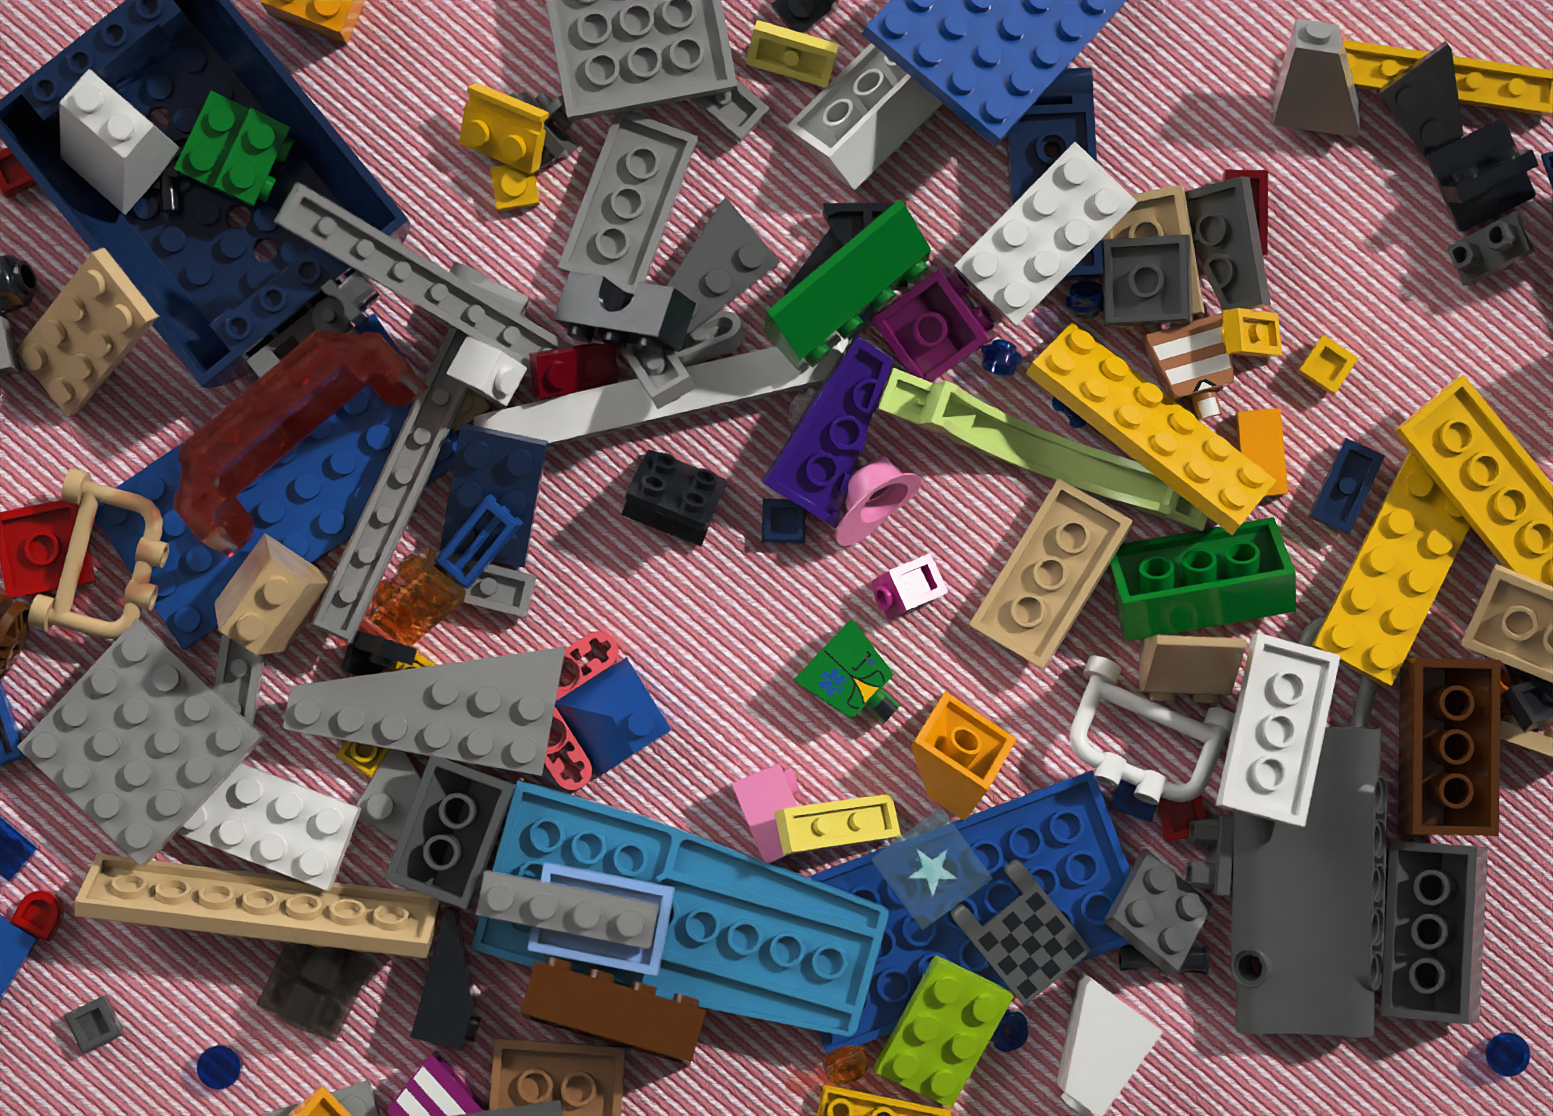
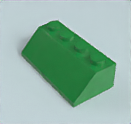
M899 199L766 311L764 333L797 370H800L807 363L811 367L817 365L831 351L828 347L831 342L840 335L844 340L850 337L864 323L861 320L863 315L872 308L876 312L883 309L896 296L893 291L905 280L912 284L929 268L926 262L928 261L931 248L906 205Z
M1274 517L1243 522L1233 535L1220 526L1204 529L1203 531H1192L1121 544L1108 565L1116 613L1125 642L1145 639L1155 635H1166L1296 612V572Z

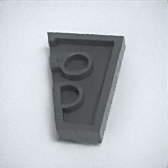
M1240 176L1186 191L1185 196L1193 244H1195L1204 262L1202 269L1222 309L1243 308L1251 310L1271 305L1250 178Z

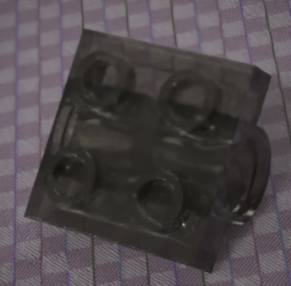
M286 942L256 1005L274 1013L278 1019L290 1026L311 1034L316 1033L335 1043L351 1014L375 961L350 949L336 947L318 948L310 944Z

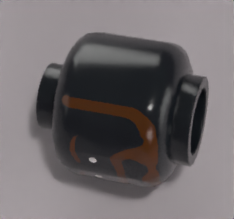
M11 254L0 256V316L30 305L33 294L37 290V280L31 266L26 261L20 260Z

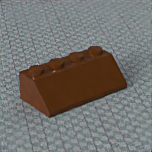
M1410 658L1404 660L1400 668L1398 833L1499 836L1501 660Z
M547 956L545 963L535 961L520 1010L523 1018L615 1045L626 1046V1048L684 1065H691L706 1010L698 1008L700 1000L674 993L672 1000L656 996V987L637 981H632L630 988L614 984V975L595 969H589L587 976L570 971L572 963Z

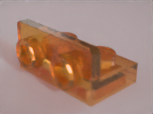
M427 547L418 556L414 554L409 556L391 580L385 578L380 582L372 599L373 604L369 620L401 644L410 647L461 605L466 595V590L433 566L436 551L431 547Z

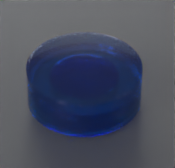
M217 1044L206 1049L200 1055L197 1062L199 1079L207 1087L217 1090L233 1085L240 1078L243 1070V1061L239 1052L226 1044Z

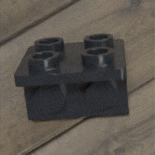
M1505 120L1494 121L1428 153L1426 156L1454 225L1459 232L1469 230L1536 196L1527 171L1539 166L1533 150H1517Z
M648 450L624 497L626 502L621 515L702 546L719 500L727 485V480L717 476L708 469L696 468L676 460L670 454Z

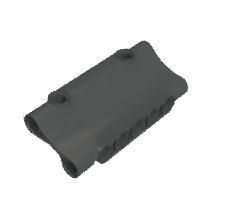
M1325 727L1305 827L1298 828L1234 811L1230 969L1234 980L1237 982L1235 1027L1237 1032L1246 1034H1312L1353 1038L1374 1036V990L1379 989L1383 977L1387 837V783L1384 776L1379 775L1381 765V728ZM1253 956H1256L1262 963L1263 969L1260 976L1252 969L1251 961Z

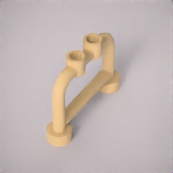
M70 468L62 485L61 499L63 502L78 505L79 510L56 597L52 598L38 594L34 598L28 615V627L48 632L52 625L100 638L116 639L132 625L136 618H140L142 608L152 610L158 596V585L149 583L153 566L163 568L169 554V543L160 541L163 519L160 510L151 500L135 493L91 482V474L89 472ZM99 502L137 512L145 520L144 534L136 548V564L133 576L128 582L124 594V610L121 617L113 622L70 612Z

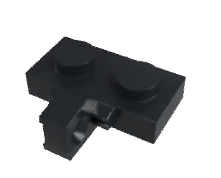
M1505 664V668L1514 686L1509 687L1501 696L1523 732L1553 723V683Z

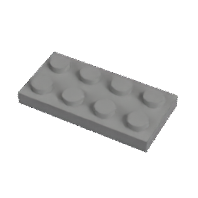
M630 111L615 113L558 264V269L567 273L571 271L604 276L625 291L627 295L634 297L638 283L646 282L698 143V136Z

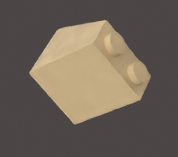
M264 533L214 602L219 631L255 655L286 652L318 609L332 577Z

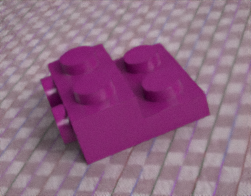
M947 267L935 271L871 319L909 374L931 383L996 338V335L991 330L996 326L992 315L984 306L980 305L977 308L966 295L971 291L969 283L956 270L951 273Z

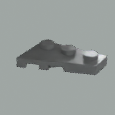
M726 196L667 285L676 288L696 303L685 338L774 270L780 263Z

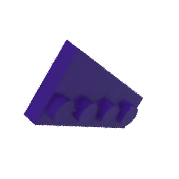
M854 334L765 474L762 482L836 528L841 515L839 512L845 494L848 493L849 480L853 476L859 453L863 450L868 436L866 432L872 415L876 412L893 358Z

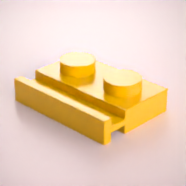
M477 82L468 86L469 101L464 106L459 144L529 174L539 170L546 130L543 127L545 120L548 119L549 112Z

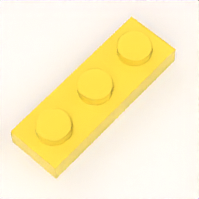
M892 794L783 808L774 812L783 855L890 840L901 836Z

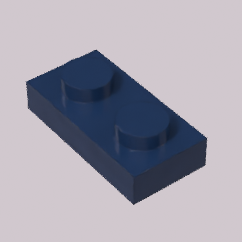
M1344 438L1308 517L1343 534H1350L1385 455L1348 438Z

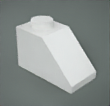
M467 335L446 374L496 406L505 408L517 389L527 367L504 352Z

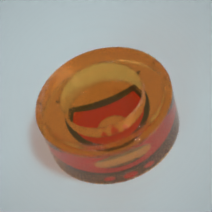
M848 1045L830 1052L823 1060V1068L827 1079L831 1083L845 1085L863 1077L869 1068V1063L861 1047Z

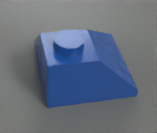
M627 657L564 696L555 704L599 777L673 731Z

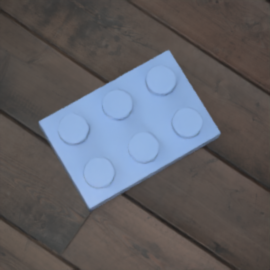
M544 863L541 881L658 903L659 909L651 948L646 949L532 926L527 950L654 976L659 974L675 887L555 863Z

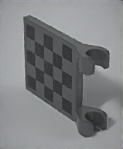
M1015 859L1005 866L1004 871L1022 892L1021 895L983 926L963 904L956 906L950 912V915L1020 1002L1026 1006L1092 950L1042 890L1024 865Z

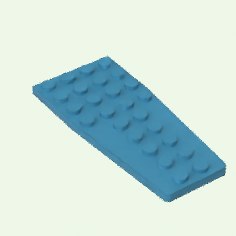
M522 780L517 781L492 871L541 880L543 865L545 862L675 887L659 974L654 976L530 951L527 949L532 926L479 916L471 950L529 967H534L535 961L545 963L547 956L572 963L570 970L572 972L587 976L589 969H595L614 975V984L630 988L631 982L637 981L657 988L656 996L672 1000L674 993L700 1000L698 1007L842 1036H852L856 1033L889 917L886 907L650 817Z

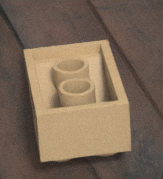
M1155 635L1140 640L1138 692H1150V701L1176 702V694H1193V703H1219V695L1225 696L1232 693L1246 650L1247 639Z

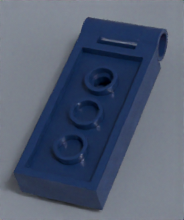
M1091 67L1066 68L1006 134L1010 207L1074 142L1097 162L1093 74ZM1046 146L1055 147L1058 151V156L1054 158L1048 157L1044 153V148ZM1102 239L1061 281L1101 278L1103 275Z

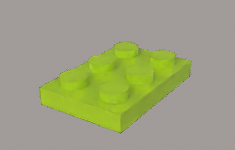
M934 955L873 1066L875 1073L952 1109L1013 1000L1014 995L1011 990Z

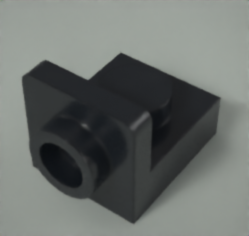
M775 0L771 4V8L788 29L807 34L838 9L839 0Z
M358 630L352 644L349 643L341 669L354 675L364 676L381 673L383 666L393 669L395 661L413 665L417 649Z

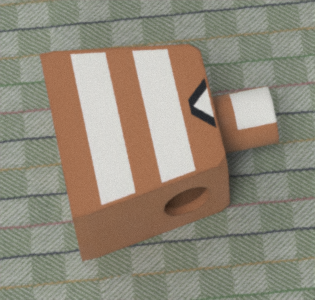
M1222 313L1193 321V323H1185L1147 334L1141 340L1142 347L1166 395L1175 402L1190 398L1196 418L1199 421L1222 414L1215 390L1227 387L1234 382L1231 354H1227L1226 346L1221 338Z

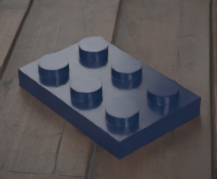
M464 423L461 425L440 551L446 547L486 496L492 494L500 506L507 507L514 518L518 517L524 522L493 559V562L525 567L548 441ZM490 510L454 552L455 554L463 555L495 516ZM501 522L473 557L480 559L507 525Z

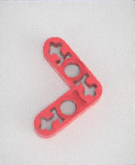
M595 631L566 648L563 662H568L574 667L575 679L566 687L559 686L556 702L616 663L619 657V646L610 634L604 631ZM597 639L601 644L608 641L612 647L607 651L609 659L603 663L598 658L588 662L586 665L592 671L584 676L580 663L571 656V653L579 649L580 656L584 657L593 650L590 644L593 640ZM555 706L552 721L561 727L562 738L557 745L547 747L545 765L561 787L568 790H578L590 782L593 775V766ZM569 741L575 749L566 752L573 763L582 761L585 766L580 772L583 779L577 783L573 778L565 780L562 777L561 773L566 770V766L560 757L552 763L548 756L549 754L561 751Z

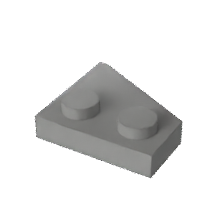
M389 750L356 804V807L362 808L359 819L397 842L422 779L421 774L414 767L406 751Z

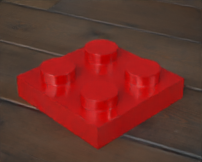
M58 500L0 512V565L6 595L12 597V600L58 590L79 510L78 505ZM89 542L77 586L96 583Z

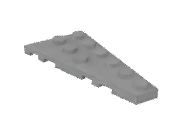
M566 647L294 685L290 687L283 729L430 756L432 754L445 759L542 776Z

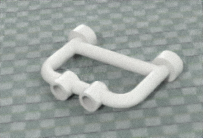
M1090 656L1083 671V675L1089 682L1072 722L1069 736L1071 748L1078 759L1096 768L1093 778L1103 785L1118 787L1120 780H1124L1137 786L1134 796L1148 804L1157 805L1161 797L1171 801L1186 802L1200 796L1209 783L1225 738L1230 739L1235 714L1222 708L1211 707L1208 709L1204 722L1201 723L1115 686L1122 670L1121 667L1107 658ZM1102 698L1204 742V747L1191 780L1184 785H1178L1168 781L1164 775L1156 771L1142 770L1128 764L1119 755L1101 752L1091 747L1087 741V732L1100 699Z

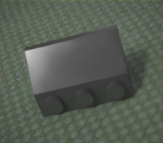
M431 754L384 879L466 910L472 908L483 880L484 871L488 867L509 811L516 784Z

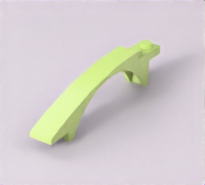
M890 369L876 410L947 437L951 442L1055 481L1060 478L1075 488L1198 531L1204 530L1208 516L1139 462L1092 448L1031 425L980 401L951 382L931 383L901 370Z

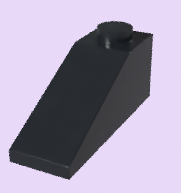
M448 907L444 912L410 1037L462 1051L466 1047L467 1041L475 1042L481 1017L474 1015L477 1002L459 910Z

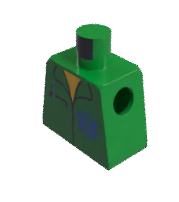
M852 619L843 626L794 678L798 685L850 719H853L864 707L881 724H884L900 707L882 689L894 675Z

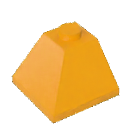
M945 691L911 745L928 797L965 821L990 788L1017 738Z

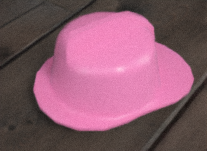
M884 455L876 457L858 469L849 480L848 493L844 497L848 512L836 529L835 539L837 543L842 546L853 545L871 534L895 510L903 506L916 494L921 484L919 476L914 473H901Z

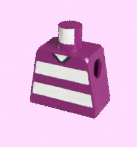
M436 1050L425 1059L387 1108L390 1116H456L489 1111L485 1104Z

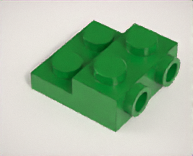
M210 91L174 170L254 208L258 199L266 203L276 182V179L269 175L277 160L285 163L295 140L288 137L291 131L290 126L253 108H246L220 94Z

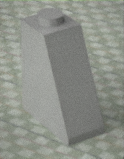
M1295 19L1273 95V125L1358 138L1360 131L1359 99L1339 25L1322 21Z

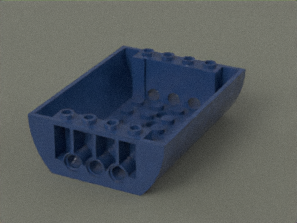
M125 0L0 99V138L91 251L94 252L101 248L107 250L158 315L152 326L198 383L205 388L223 386L253 373L254 370L246 361L312 309L319 301L327 297L328 295L321 289L322 286L330 279L341 285L356 272L355 269L274 222L295 183L304 185L401 244L405 241L410 229V221L230 0ZM90 69L147 119L157 109L167 110L170 114V121L167 127L161 131L176 145L187 142L210 91L220 94L246 108H253L290 126L291 131L288 137L294 139L295 142L285 163L277 160L269 175L275 178L276 182L266 203L258 199L255 207L252 208L196 180L182 179V181L177 180L178 212H161L160 190L149 187L125 215L60 158V101ZM237 207L247 208L250 212V221L242 229L231 228L228 224L229 213ZM263 240H272L277 245V254L269 262H260L255 258V248Z

